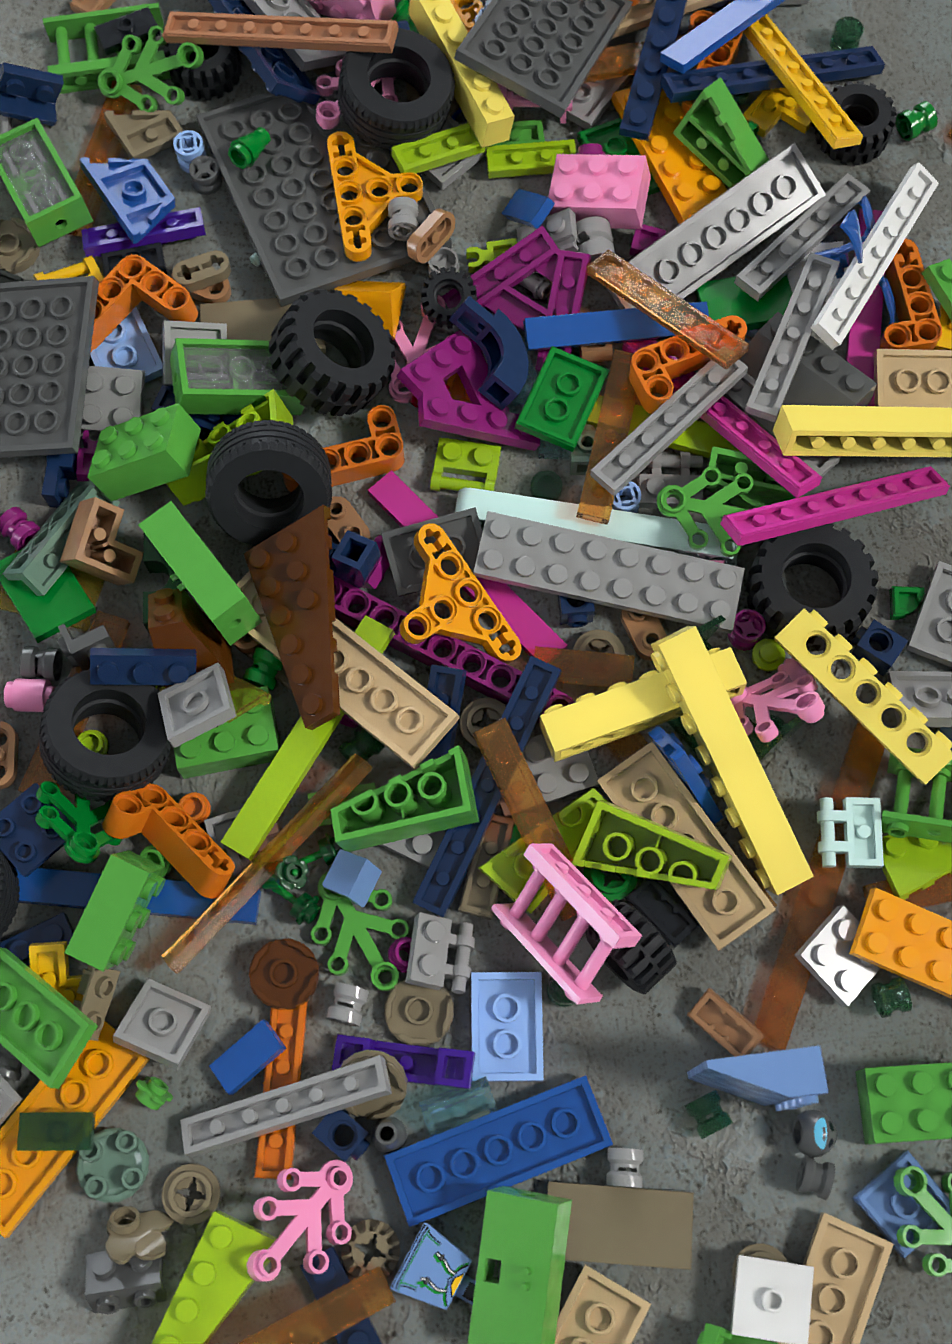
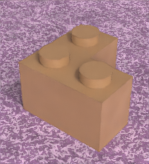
M93 497L79 502L60 562L119 586L134 583L144 552L115 541L124 509Z

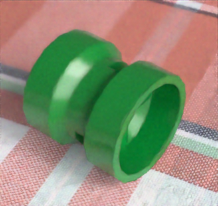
M923 101L915 105L913 110H905L897 114L895 125L901 138L905 141H911L917 138L920 132L927 133L935 129L938 118L934 107L929 102Z
M256 647L252 655L253 665L246 669L242 678L259 687L268 686L269 690L273 691L277 684L275 675L278 671L283 670V664L270 651Z

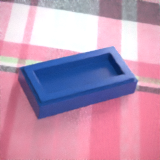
M518 188L502 211V214L508 220L538 229L555 203L547 196Z
M262 1019L210 1064L209 1067L227 1094L234 1095L287 1048L269 1022Z

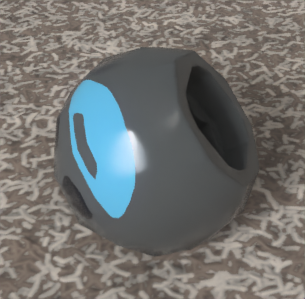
M814 1109L805 1110L794 1120L793 1142L804 1155L821 1157L835 1146L837 1139L836 1127L834 1122L825 1113Z

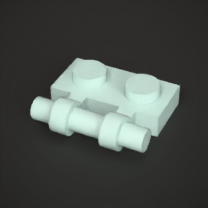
M845 797L843 799V810H834L833 798H820V811L817 812V823L821 825V841L818 842V854L822 855V867H836V854H845L846 868H882L884 862L880 798ZM834 824H844L845 841H835Z

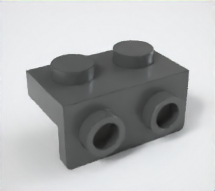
M65 624L58 626L63 637L58 638L57 641L73 668L79 666L82 671L90 669V648H117L104 625L76 638H73Z
M106 1251L87 1254L85 1297L93 1313L112 1314L119 1309L136 1306L147 1308L155 1305V1303L166 1301L167 1292L163 1284V1256L148 1261L141 1260L134 1255L128 1262L120 1265L113 1262Z

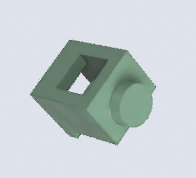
M586 424L574 452L570 451V475H590L591 469L604 458L603 430H596L595 426Z

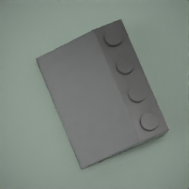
M779 312L755 334L738 357L748 367L747 373L755 380L759 376L784 316ZM810 336L783 405L867 406L871 402L877 383L813 336Z

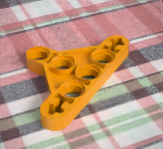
M338 131L328 137L327 149L344 252L350 260L361 262L369 258L372 253L371 234L388 216V203L397 197H409L418 202L423 196V181L418 174L413 172L389 173L356 153L353 137L347 132ZM338 145H343L345 155L339 156ZM342 167H349L353 170L350 175L346 176L337 173ZM406 184H413L417 187V190L407 193L401 188ZM375 188L387 190L384 196H375L371 192ZM347 191H352L357 194V197L353 200H345L341 195ZM351 216H357L362 219L357 225H350L345 222ZM354 236H359L362 248H355Z
M429 523L422 526L414 536L415 549L425 562L419 607L410 612L401 621L400 634L402 638L411 644H418L434 634H439L480 644L488 655L506 664L513 662L520 655L522 649L521 643L445 531L436 524ZM426 536H434L436 541L433 544H426L424 539ZM443 548L445 552L435 559L433 555ZM447 559L455 564L456 573L454 575H448L442 570V560ZM461 587H469L474 591L475 600L473 602H466L461 598ZM436 603H443L449 608V618L442 619L435 614L434 606ZM480 614H488L493 619L494 626L492 629H484L479 624L478 618ZM417 619L423 624V635L418 636L410 632L408 628L409 620ZM498 630L502 633L495 639H490V636L494 635ZM508 644L511 649L508 653L502 654L499 648L502 645Z

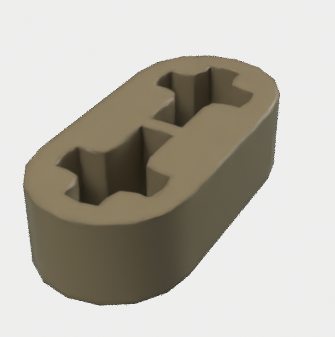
M214 250L177 263L173 268L172 275L173 279L185 287L188 292H194L226 280L230 276L231 267L227 255L222 251ZM218 263L220 269L215 270L212 264ZM189 273L191 279L186 280L183 274Z

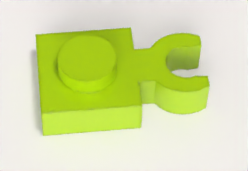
M516 238L486 242V250L478 247L467 248L466 259L475 258L478 260L468 263L469 273L477 272L517 244Z

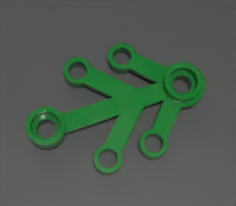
M44 781L40 784L36 792L37 799L44 804H54L75 825V831L60 818L59 811L49 805H44L39 809L35 821L44 829L53 828L66 841L65 851L74 861L85 864L92 863L98 858L100 847L106 844L116 846L122 842L123 839L111 837L104 830L96 834L90 832V827L104 821L112 803L111 800L90 811V800H86L85 797L81 798L78 797V794H75L74 806L60 792V788L55 783Z

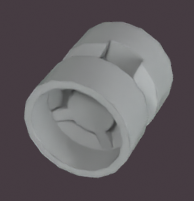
M591 216L577 221L578 240H576V245L579 247L580 253H587L591 256L588 275H599L610 271L616 264L610 222L606 218Z

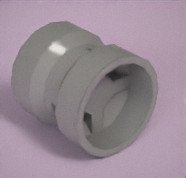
M397 197L388 203V216L390 218L388 221V234L395 240L407 241L409 236L419 227L416 219L418 217V203L409 197Z
M441 247L428 261L429 279L431 278L430 273L434 270L436 274L440 273V268L445 267V271H450V267H456V272H458V256L455 251L448 247Z
M336 982L333 991L335 1000L333 1005L329 1006L326 1018L360 1027L363 1017L360 1011L362 1005L367 1003L369 991Z
M608 1147L607 1159L610 1162V1171L606 1174V1186L642 1188L643 1176L639 1173V1165L643 1162L644 1150ZM619 1168H631V1171H619Z

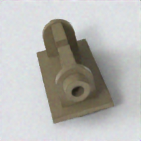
M88 965L87 969L83 968V975L77 993L84 995L82 1001L74 1000L73 1005L98 1025L90 1040L98 1041L121 971L113 969L101 971Z

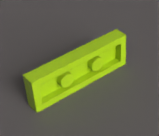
M469 123L431 134L418 141L393 146L391 156L401 173L413 172L418 174L483 153L486 147H481Z
M570 139L487 146L488 178L552 174L557 154H576L575 141Z

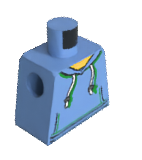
M424 1222L390 1289L445 1310L448 1309L454 1295L473 1306L476 1280L466 1275L472 1259L431 1224Z

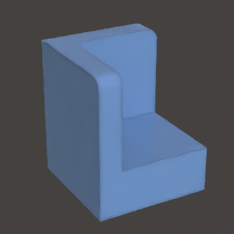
M340 849L322 886L327 890L347 897L360 907H365L382 871L368 859Z

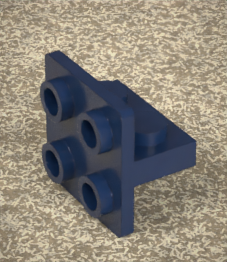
M3 62V64H0V115L25 121L38 118L41 124L55 126L57 122L55 103L63 87V75Z
M38 783L31 785L0 811V850L24 877H28L62 848L66 842L53 828L44 829L36 823L35 817L42 806L49 805L56 808L60 813V818L75 831V825L54 804H44L37 799L36 792L40 786Z

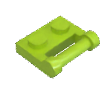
M439 437L430 491L440 492V489L459 491L462 488L495 491L501 446ZM446 472L486 478V481L479 482L466 479L445 477L443 476V473Z

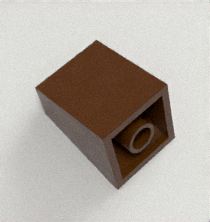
M163 588L155 593L148 594V630L154 649H196V673L218 662L225 671L228 684L234 683L232 647L184 590L180 592L178 588Z

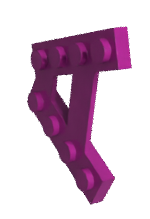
M542 225L470 276L473 280V285L476 286L477 302L494 313L500 309L516 327L523 331L524 318L580 313L591 256L587 253L560 250ZM536 271L553 282L548 308L545 309L513 289V287ZM454 288L441 296L449 309L456 307L461 301L460 293ZM573 347L560 349L571 354ZM539 350L535 366L536 373L540 372L550 350Z
M458 330L398 372L396 377L418 399L420 427L532 451L539 447L540 438L515 428L520 414L510 412L507 406L503 410L499 409L478 391L487 376L488 365L483 357L482 349L463 331ZM458 373L471 403L452 399L444 381Z

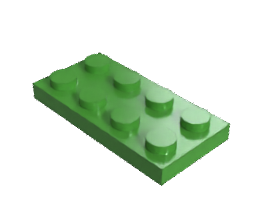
M0 947V1044L49 1088L59 1089L98 1025L11 951Z

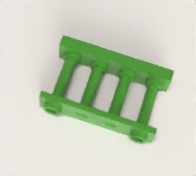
M159 3L43 18V24L50 43H57L59 64L47 67L48 72L63 75V87L60 94L100 89L98 86L99 74L104 69L114 66L117 57L99 59L95 26L149 7L157 25L164 27ZM85 38L88 60L70 63L68 40ZM164 50L157 51L152 62L164 59ZM141 53L132 55L126 71L135 68ZM169 71L154 76L159 80L171 79ZM116 78L111 82L112 87H115L117 84Z
M908 747L909 750L914 753H918L922 750L918 748ZM890 753L887 773L897 775L893 812L883 810L882 832L896 838L909 836L952 843V820L943 819L946 783L952 782V760L931 779L932 789L929 816L926 817L907 814L911 778L914 776Z

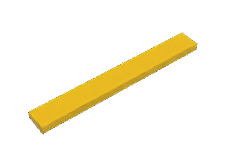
M767 14L743 30L748 40L833 149L861 144L863 134Z

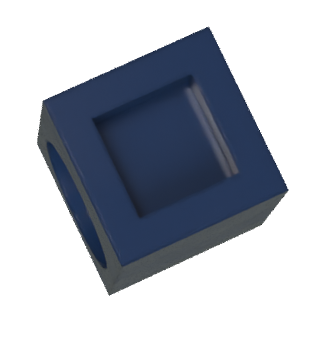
M558 595L560 625L568 624L569 627L578 628L593 622L595 613L594 603L583 601V606L572 607L568 601L573 598Z
M874 619L868 629L861 626L852 639L851 643L855 644L856 647L851 654L858 661L865 658L876 668L877 673L884 677L908 640ZM875 641L879 643L883 651L872 649L869 642Z
M344 1110L327 1114L312 1132L315 1137L347 1163L351 1158L358 1161L370 1146V1143L366 1140L370 1133ZM348 1125L354 1131V1139L348 1146L341 1147L335 1141V1132L339 1127Z

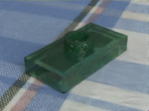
M20 1113L17 1151H93L96 1113Z

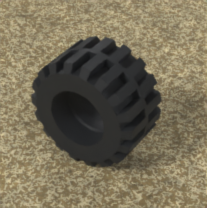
M166 43L164 48L165 58L176 55L181 43ZM195 44L202 49L204 57L212 58L203 61L197 69L180 67L169 71L174 86L182 89L184 96L192 95L193 99L198 101L200 98L210 101L212 100L211 97L215 96L219 99L224 97V92L230 93L233 90V85H237L240 81L239 76L242 75V62L238 46ZM195 52L190 54V62H194L196 58Z
M848 81L844 83V86H835L833 92L829 91L851 120L864 125L856 126L863 134L860 145L833 149L815 126V134H817L815 139L817 144H822L821 151L823 153L828 152L830 159L835 160L837 158L841 160V164L847 165V162L859 165L861 161L866 164L871 162L872 158H878L888 143L895 125L897 113L896 107H892V98L885 96L886 91L876 89V85L872 83L865 85L864 81H857V84Z
M615 899L611 904L641 933L642 937L635 947L612 949L604 963L628 987L646 995L677 965L671 947L658 930L634 907L626 902ZM589 925L585 935L590 946L595 950L600 942L598 932Z

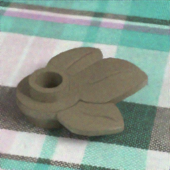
M131 1206L117 1208L111 1213L110 1219L107 1222L109 1238L105 1247L108 1256L113 1262L120 1265L128 1262L134 1255L141 1260L148 1261L164 1256L166 1253V1242L161 1232L168 1229L174 1220L168 1214L158 1210L139 1213L136 1208Z

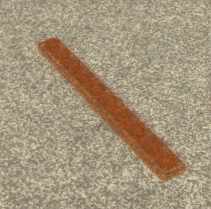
M859 722L855 724L831 795L834 810H843V799L845 797L869 798L885 747ZM834 824L835 841H845L844 824ZM821 828L808 863L814 877L801 884L754 1026L766 1035L760 1043L778 1051L786 1050L811 974L794 955L831 914L846 868L845 854H836V867H822V855L818 854Z

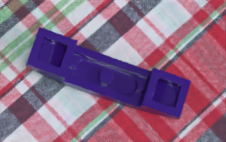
M337 1034L331 1070L340 1068L342 1063L354 1053L364 1050H376L393 1056L403 1066L408 1079L407 1082L471 1089L476 1052L376 1041L371 1038Z

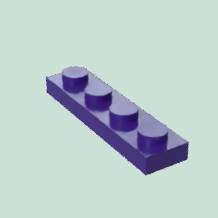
M201 207L168 213L136 244L132 243L119 223L81 230L86 257H101V253L159 242L163 245L172 241L194 239L198 236L206 235Z

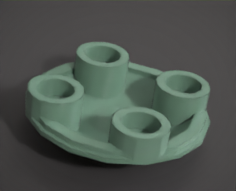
M108 1128L94 1134L90 1139L81 1144L77 1158L76 1175L81 1188L89 1197L104 1203L120 1202L133 1196L143 1185L149 1171V1155L144 1143L133 1132L122 1128Z

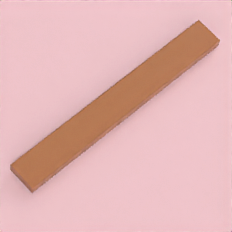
M170 11L162 36L166 43L183 44L190 42L202 45L392 53L399 27L397 21Z

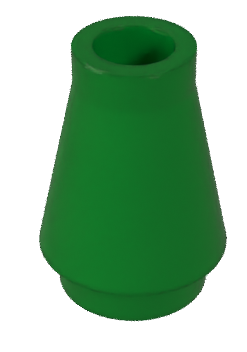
M258 127L255 131L232 141L228 149V156L238 168L252 167L266 145L270 143L271 137L267 130Z

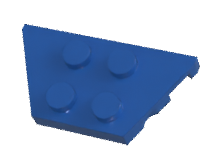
M89 157L80 158V168L133 244L138 243L175 207V197L147 159L132 158L124 160L121 158H108V164L90 163Z
M659 725L648 732L655 746L711 822L715 824L724 818L709 793L712 785L702 773L703 769L691 754H686L683 750L685 749L676 735L673 732L668 735Z

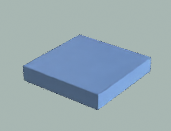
M908 1150L903 1151L852 1197L883 1236L893 1243V1248L902 1258H906L916 1248H905L899 1244L897 1240L899 1227L902 1225H915L920 1229H937L939 1226L912 1197H905L898 1193L894 1186V1175L899 1168L916 1166L922 1169L928 1181L926 1190L950 1215L949 1198ZM905 1175L904 1185L908 1189L911 1184L910 1178L907 1175ZM910 1229L906 1233V1239L909 1243L914 1239Z

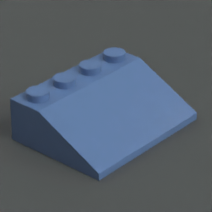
M820 1045L706 1060L687 1072L688 1079L763 1106L775 1105L776 1112L793 1110L819 1103L818 1096L829 1093Z

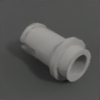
M535 272L518 283L532 292V296L535 299L540 298L544 300L551 293L552 283H550V280L545 277L542 278Z

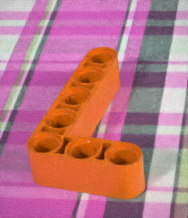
M128 255L99 283L91 351L95 350L141 301H144L170 321L195 322L198 318V309L185 287L143 257Z

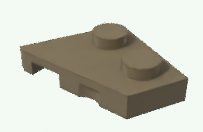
M132 110V115H114V111L104 112L107 124L130 159H145L172 147L176 135L183 131L170 110H156L154 112Z

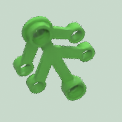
M155 25L149 29L148 40L143 51V44L140 38L131 34L123 38L122 49L114 66L104 69L99 74L98 86L106 97L116 99L123 96L138 105L140 110L146 112L156 111L158 109V101L155 97L147 94L142 95L129 86V84L139 81L162 95L167 103L178 106L183 103L185 98L183 90L176 86H169L154 76L180 67L197 69L203 62V51L199 46L185 42L179 46L176 55L152 62L159 46L166 44L163 36L159 41H156V33L161 31L163 35L164 28ZM131 40H134L135 47L130 50L129 43ZM142 51L135 68L126 71L132 55H137ZM192 52L196 53L194 62H190L189 59ZM116 78L117 84L115 88H112L111 82ZM176 90L177 99L172 101L171 94ZM150 99L151 107L146 110L145 102Z
M713 466L705 468L701 476L683 487L668 485L660 490L656 500L658 510L664 516L675 517L688 535V544L693 550L699 551L704 549L709 541V537L704 530L698 529L689 512L698 513L703 516L721 543L720 551L724 556L734 557L738 554L741 546H737L736 543L735 551L729 552L725 549L726 542L734 541L720 524L721 518L724 515L748 510L724 505V503L738 494L744 495L751 491L754 485L751 475L747 473L738 474L732 483L705 500L691 497L705 487L714 488L719 484L721 472ZM712 472L717 476V480L715 482H708L705 475ZM745 479L748 481L749 487L742 489L738 486L737 481ZM675 497L679 504L676 507H670L667 504V499ZM694 535H701L704 538V543L696 545L692 537Z
M326 872L318 882V892L324 902L317 925L311 930L313 942L318 946H325L331 942L333 935L330 925L338 906L344 920L334 954L327 962L329 971L335 976H342L348 971L349 962L347 957L353 936H355L373 969L371 972L373 985L380 991H390L399 982L398 969L394 964L384 961L367 929L389 934L393 940H397L402 937H408L409 926L407 922L403 919L390 920L356 911L351 900L337 893L333 894L322 886L328 873ZM378 889L372 891L367 902L372 903L373 907L378 911H387L392 906L393 900L389 891ZM382 894L386 895L389 898L388 903L384 906L377 905L376 898ZM397 924H402L405 927L404 934L400 936L394 935L392 932L393 927ZM319 929L328 931V936L323 941L315 938V934ZM336 959H342L345 963L344 968L340 971L332 969V963ZM385 971L392 974V980L387 984L379 981L380 974Z
M904 1166L896 1171L894 1186L898 1193L905 1197H912L942 1229H920L915 1225H902L897 1231V1240L901 1246L917 1248L920 1245H952V1172L945 1173L941 1180L942 1188L949 1194V1215L926 1190L928 1181L922 1169L916 1166ZM905 1175H907L911 1181V1184L908 1189L904 1185ZM909 1229L914 1235L911 1243L906 1239V1233ZM928 1253L923 1258L922 1266L928 1275L942 1277L946 1273H952V1258H946L940 1253ZM934 1258L939 1261V1269L936 1272L932 1268Z

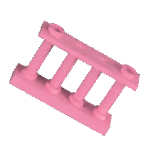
M552 843L529 844L523 855L533 865L534 871L515 903L493 904L491 911L500 919L501 925L512 932L562 987L569 1000L577 1005L600 1002L603 996L591 984L592 980L612 949L635 947L642 935ZM547 879L554 886L555 895L536 924L525 912L541 885ZM568 901L576 909L578 917L560 946L557 947L547 934ZM589 925H591L598 932L600 942L580 972L569 960V957Z

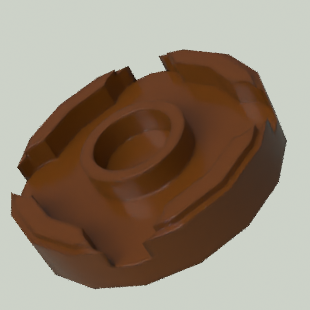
M291 938L275 940L264 944L254 955L249 967L251 988L254 995L266 1006L277 1010L294 1009L305 1004L315 993L319 983V965L314 953L302 942Z

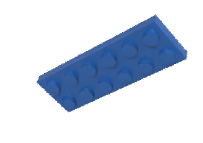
M585 1075L387 1154L384 1157L409 1227H412L486 1197L487 1190L500 1186H513L612 1146L613 1142Z

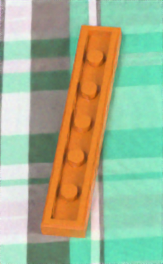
M308 1001L289 1010H277L271 1007L269 1024L287 1049L265 1067L263 1093L301 1081ZM297 1124L258 1136L254 1178L277 1179L282 1170L293 1168ZM290 1173L287 1175L286 1180H292Z

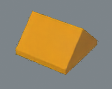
M355 281L333 289L342 291V295L345 296L351 294L357 297V301L361 304L366 303L372 308L371 312L375 316H380L384 322V329H388L392 339H395L407 287L405 282Z

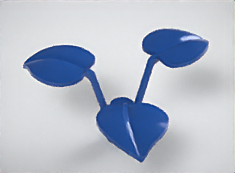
M863 196L862 200L858 202L862 207L866 224L864 235L862 237L860 235V224L855 209L850 210L841 223L840 228L847 234L851 242L841 247L815 252V254L840 261L836 273L837 279L842 278L846 272L844 268L849 267L847 252L854 250L858 264L863 262L862 243L876 224L867 196ZM882 276L878 284L884 293L890 316V325L895 321L896 304L888 278L885 279Z

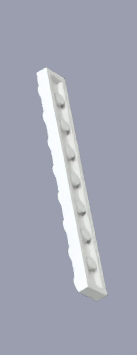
M919 162L910 167L864 241L863 262L858 264L857 257H854L811 326V329L831 349L840 346L939 184Z

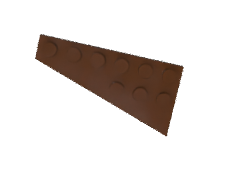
M324 504L243 553L304 726L310 730H314L340 715L338 674L335 673L334 652H337V639L333 638L332 622L336 621L333 570L330 569L329 561L332 537L328 535V520H331L330 508Z

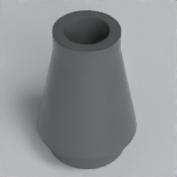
M395 1117L382 1118L372 1128V1143L382 1153L390 1154L400 1150L406 1142V1128ZM386 1127H390L394 1131V1136L390 1141H385L381 1138V1132Z

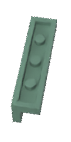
M92 481L79 482L2 574L8 580H22L37 596H44L68 567V565L61 563L60 559L79 502L96 497L118 506L120 501L115 500L111 502Z

